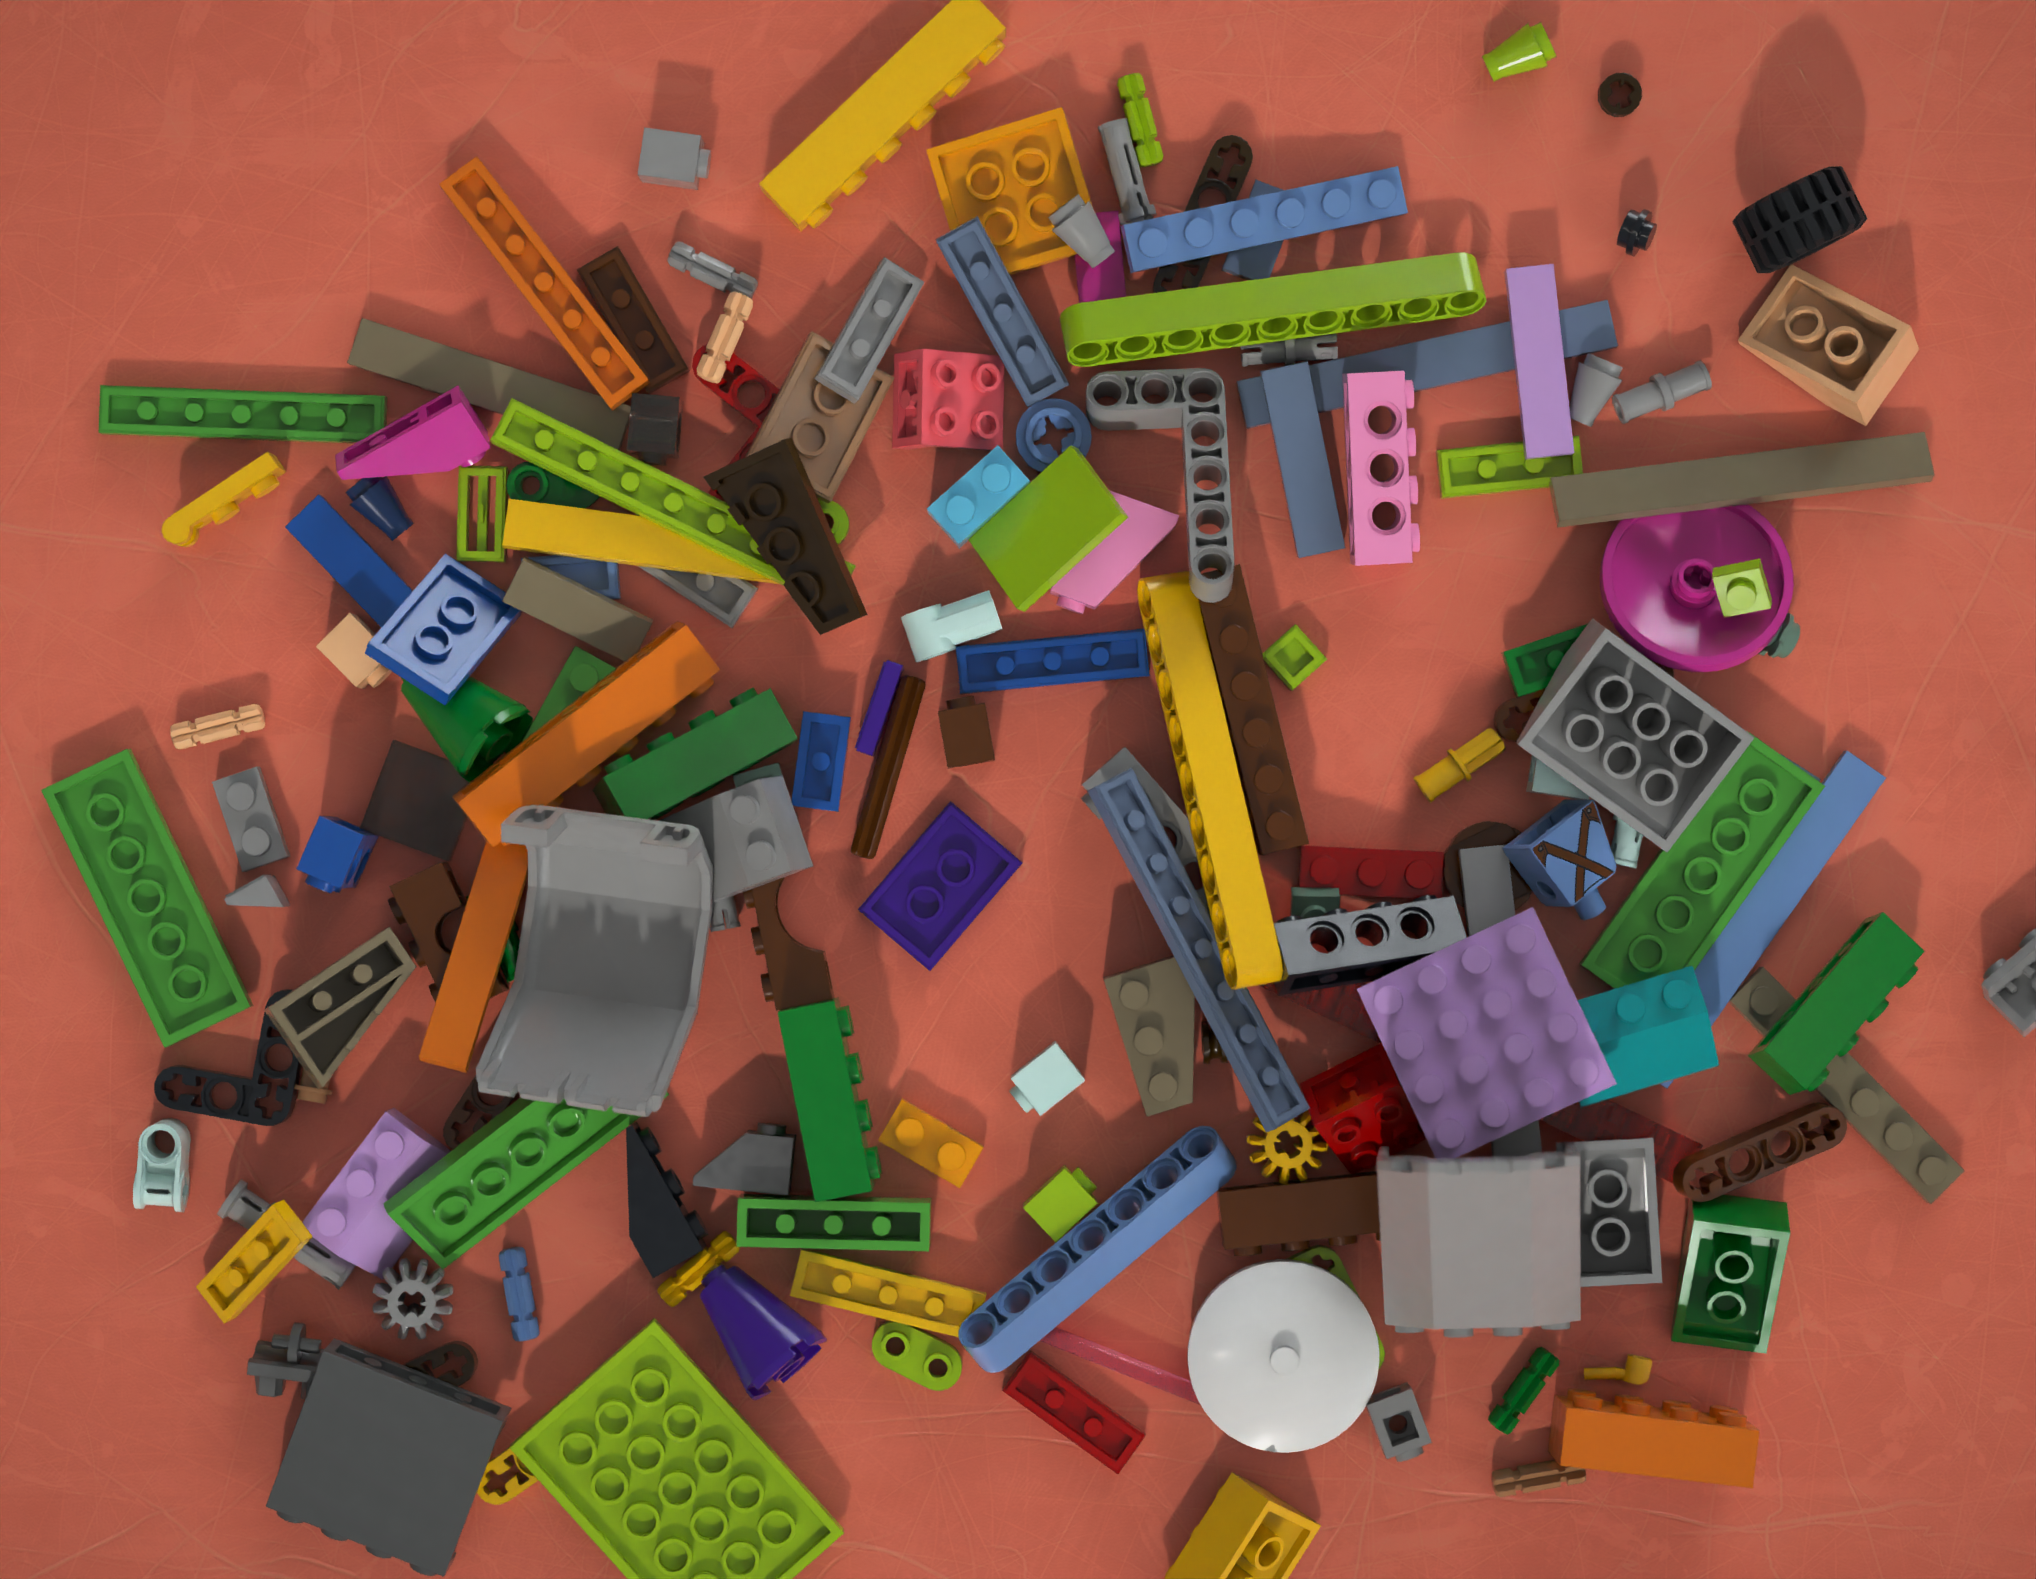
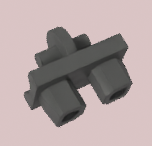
M295 1322L290 1336L274 1334L272 1342L258 1340L252 1358H249L247 1375L255 1376L256 1393L258 1395L280 1396L285 1390L286 1380L302 1382L301 1398L306 1399L325 1349H321L322 1340L305 1338V1324Z

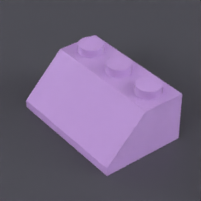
M397 1109L387 1110L302 1223L314 1239L335 1255L384 1279L382 1275L384 1269L387 1267L393 1268L413 1239L387 1214L383 1203L451 1152V1150Z

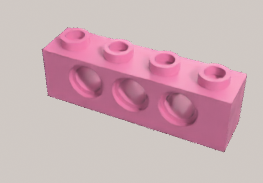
M1405 371L1342 374L1350 564L1359 566L1413 563L1412 552H1419L1420 550L1418 523H1411L1410 504L1418 503L1416 475L1409 476L1408 457L1416 455V435L1414 428H1407L1406 409L1414 408L1413 381L1405 380ZM1377 406L1386 407L1392 416L1390 428L1381 434L1372 431L1368 424L1369 413ZM1379 454L1388 455L1394 463V471L1390 478L1385 481H1377L1370 472V464ZM1381 502L1391 503L1396 511L1394 523L1385 529L1376 527L1372 520V512Z

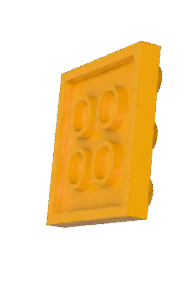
M1063 107L926 149L950 231L978 216L1010 275L1077 254L1052 231L1055 226L1048 218L1078 194L1085 203L1090 201L1092 205Z

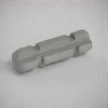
M681 241L676 242L669 253L667 262L671 267L682 272L688 270L692 277L724 293L726 290L742 293L752 299L756 292L758 282L754 277L742 271L740 274H737L734 267L703 252L697 254L693 247Z

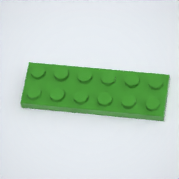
M1755 737L1668 852H1665L1663 849L1659 850L1579 964L1614 989L1689 966H1693L1695 970L1825 788V785Z
M125 749L42 789L41 791L164 1048L254 1006L132 750Z
M520 1097L383 1203L387 1214L444 1269L641 1116L613 1112V1106H609L606 1111L569 1106L566 1104V1099H563L560 1104L522 1099Z

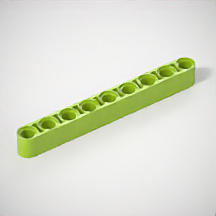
M1460 252L1083 302L1066 308L1060 315V324L1068 361L1075 366L1090 367L1462 317L1479 311L1486 303V296L1476 258L1472 254Z

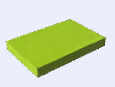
M1070 445L968 540L1014 606L1025 612L1121 525L1128 516L1081 451Z

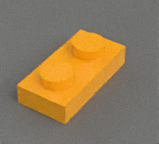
M903 1098L878 1139L879 1142L958 1188L962 1186L984 1148L980 1143Z

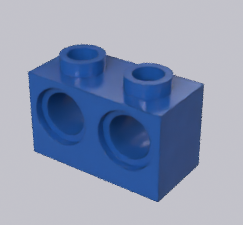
M319 816L296 869L308 874L305 881L307 884L328 893L333 891L340 893L343 888H356L379 835L338 817Z

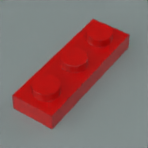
M1301 845L1298 887L1339 888L1340 895L1418 898L1424 895H1435L1437 898H1442L1444 852Z

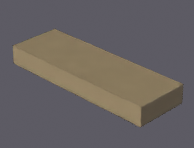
M525 556L502 602L623 661L628 660L638 652L653 622V619Z

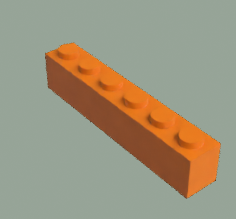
M677 621L459 790L452 798L484 839L494 847L501 842V823L513 811L528 805L558 807L564 800L561 795L575 783L581 787L594 779L602 770L599 764L613 753L616 757H620L630 751L639 742L636 735L650 724L656 728L667 722L677 712L674 706L689 695L693 699L704 693L713 685L714 680L712 676L720 669L688 626ZM501 842V844H502L503 846H506V845L510 844V843Z

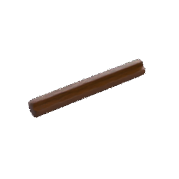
M903 675L900 679L851 846V853L866 859H873L876 856L926 686L925 681L920 678Z

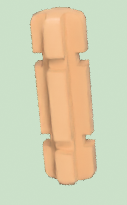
M731 292L723 307L725 314H720L706 346L707 355L703 354L698 364L697 375L708 382L719 383L727 368L725 361H730L744 329L742 321H747L753 308V300L742 293Z
M251 704L239 707L238 712L231 709L196 718L195 723L184 721L173 724L170 727V733L175 748L185 749L197 746L198 741L205 744L240 735L241 730L248 733L263 729L265 727V718L260 705Z

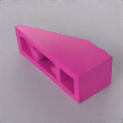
M458 385L336 454V470L340 478L346 480L446 472L460 465L468 467L481 460L486 454V450L491 448L488 431Z

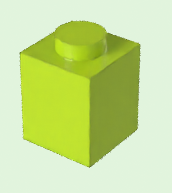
M1063 1165L1023 1203V1209L1056 1243L1097 1204V1199L1092 1195L1097 1186L1079 1167L1071 1172Z

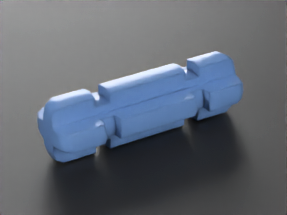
M523 1247L507 1248L499 1252L501 1271H505L506 1274L502 1279L509 1316L514 1318V1321L510 1323L513 1339L515 1341L532 1340L539 1336L540 1331L537 1317H533L532 1314L536 1309L529 1272L525 1273L524 1269L528 1265L525 1249Z

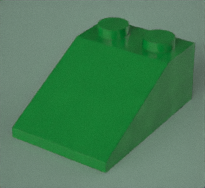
M1724 1194L1705 1202L1689 1200L1683 1234L1671 1341L1767 1353L1791 1233L1786 1202Z

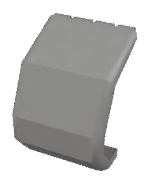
M543 805L520 807L501 823V842L526 846L528 850V890L514 982L476 1067L478 1090L481 1093L514 1097L517 1092H520L522 1099L560 1104L563 1099H566V1104L569 1106L606 1111L609 1106H613V1112L648 1117L652 1112H656L661 1108L698 1013L713 910V865L699 829L686 824Z

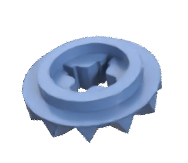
M1056 398L1041 400L1030 406L1021 416L1016 429V444L1020 455L1029 467L1042 472L1058 457L1057 451L1053 450L1051 444L1042 445L1041 443L1034 445V442L1040 441V438L1046 435L1045 427L1047 424L1045 418L1048 417L1056 430L1065 429L1067 431L1073 429L1074 431L1068 433L1067 437L1061 440V453L1072 445L1078 448L1083 456L1086 457L1091 445V427L1085 414L1069 401Z

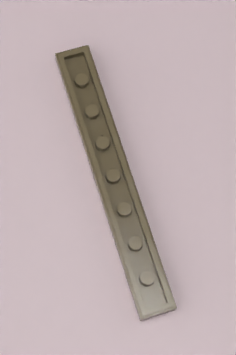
M1925 432L1551 477L1549 488L1558 528L1931 482L1935 474Z

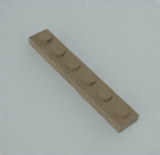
M1759 967L1737 989L1729 1003L1764 1037L1796 999L1764 967ZM1848 1052L1842 1057L1836 1055L1826 1066L1830 1074L1815 1090L1832 1107L1837 1108L1843 1113L1846 1121L1927 1203L1932 1204L1965 1171Z

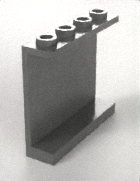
M334 1338L322 1353L266 1507L277 1511V1515L288 1522H306L319 1527L321 1532L331 1539L338 1541L352 1540L364 1545L369 1553L377 1557H395L410 1563V1567L420 1574L427 1576L438 1574L444 1577L455 1559V1548L497 1438L504 1428L512 1408Z

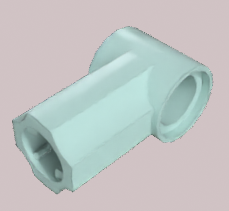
M989 590L945 606L935 604L900 617L916 662L937 657L955 650V645L1002 630V625Z

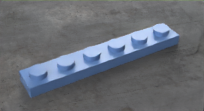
M1396 166L1124 224L1120 227L1130 273L1400 216L1408 213L1399 167Z

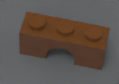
M440 862L389 886L394 897L388 899L393 915L400 925L407 923L414 940L408 942L412 955L420 968L427 965L435 982L429 985L435 1003L452 952L443 941V923L452 912L467 904L448 862ZM499 970L490 999L508 991V987Z

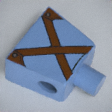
M1563 800L1502 848L1505 855L1544 905L1557 907L1574 906L1581 920L1594 918L1606 909V905L1597 887L1615 874L1617 866L1594 800Z

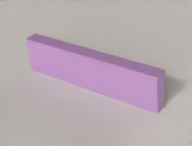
M1554 264L1508 268L1504 273L1525 460L1574 454Z

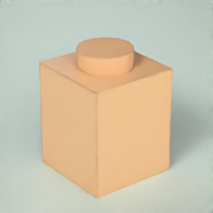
M349 613L316 646L358 688L364 689L368 684L375 688L392 672L365 654L368 642L374 637L375 633L355 614Z

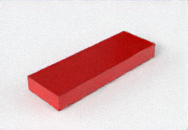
M1031 1350L1002 1388L1003 1392L1116 1474H1119L1146 1436L1136 1426Z

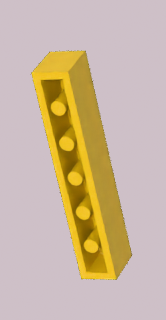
M951 0L759 183L762 192L800 232L808 225L813 229L818 227L833 212L834 209L830 204L842 192L847 196L853 194L867 180L868 176L864 172L877 159L883 164L900 149L902 143L898 139L911 127L918 131L925 126L937 112L933 106L946 94L950 98L956 96L970 82L971 78L968 73L980 61L986 66L1003 51L1005 44L1002 40L1006 38V27L980 0Z

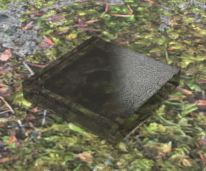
M393 739L360 829L443 860L451 861L467 820L466 814L452 796L469 782L459 776L448 759Z

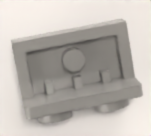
M2036 928L2023 938L2019 944L2021 949L2009 960L1999 959L1988 968L1983 976L1985 980L1981 984L1984 998L2023 1037L2036 1028Z

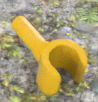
M1628 1354L1625 1369L1619 1367L1584 1368V1380L1616 1379L1641 1385L1649 1380L1652 1360L1647 1357Z

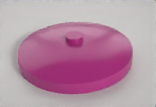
M1748 504L1623 519L1618 523L1610 536L1600 567L1602 601L1609 619L1623 639L1635 650L1652 661L1666 667L1689 672H1711L1728 669L1751 659L1763 650L1775 637L1783 624L1790 608L1794 587L1792 563L1783 540L1771 523ZM1760 558L1772 597L1771 609L1724 618L1712 579L1713 568Z

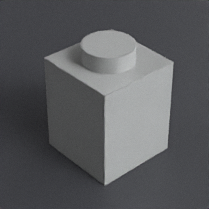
M644 127L637 175L643 183L698 190L700 178H708L711 150L704 149L705 143L701 135Z

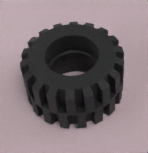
M1831 166L1803 177L1756 201L1740 211L1732 222L1757 273H1771L1855 232L1864 224L1867 217L1842 166Z

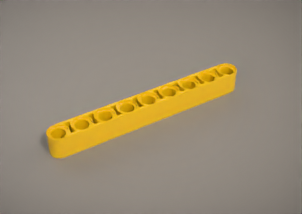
M1188 571L1140 578L1137 585L1139 608L1226 982L1232 990L1278 982L1283 974L1281 953L1198 598L1191 591Z

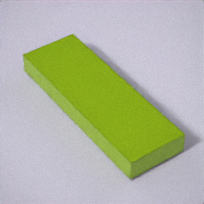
M1573 436L1574 454L1527 460H1525L1523 441L1437 450L1436 459L1440 497L1444 499L1549 488L1551 477L1583 474L1579 436Z

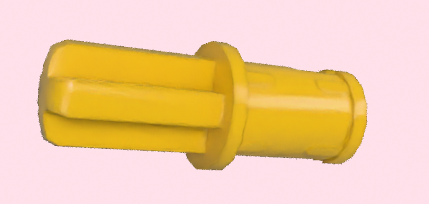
M1488 728L1457 750L1453 751L1451 748L1447 750V757L1419 776H1415L1414 781L1426 799L1431 803L1436 797L1464 778L1467 782L1472 779L1470 774L1504 752L1506 749L1504 742L1495 730Z

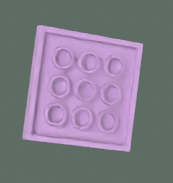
M1534 907L1357 989L1436 1159L1459 1157L1617 1084Z

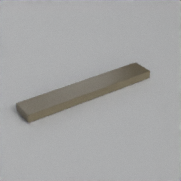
M364 318L361 319L347 362L349 365L440 395L459 385L471 405L501 415L504 414L511 398L618 450L621 449L634 410L632 406L621 404L612 411L601 396Z

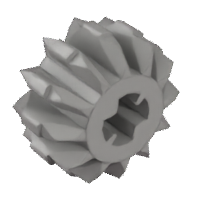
M407 1258L401 1259L399 1263L401 1275L394 1269L387 1267L382 1275L388 1284L376 1283L373 1288V1293L383 1298L373 1304V1312L376 1314L389 1313L382 1321L381 1327L384 1330H388L397 1322L401 1325L398 1331V1338L400 1339L407 1337L409 1327H414L419 1340L425 1339L427 1334L425 1323L439 1331L442 1329L444 1322L438 1314L450 1315L452 1313L453 1304L443 1299L453 1294V1286L451 1284L437 1285L445 1274L442 1268L436 1269L430 1276L426 1274L428 1267L427 1259L422 1258L420 1260L417 1271H412L411 1264ZM406 1291L410 1295H414L418 1291L422 1293L423 1296L420 1303L422 1306L420 1307L415 1302L406 1306L403 1303L406 1296L404 1292Z

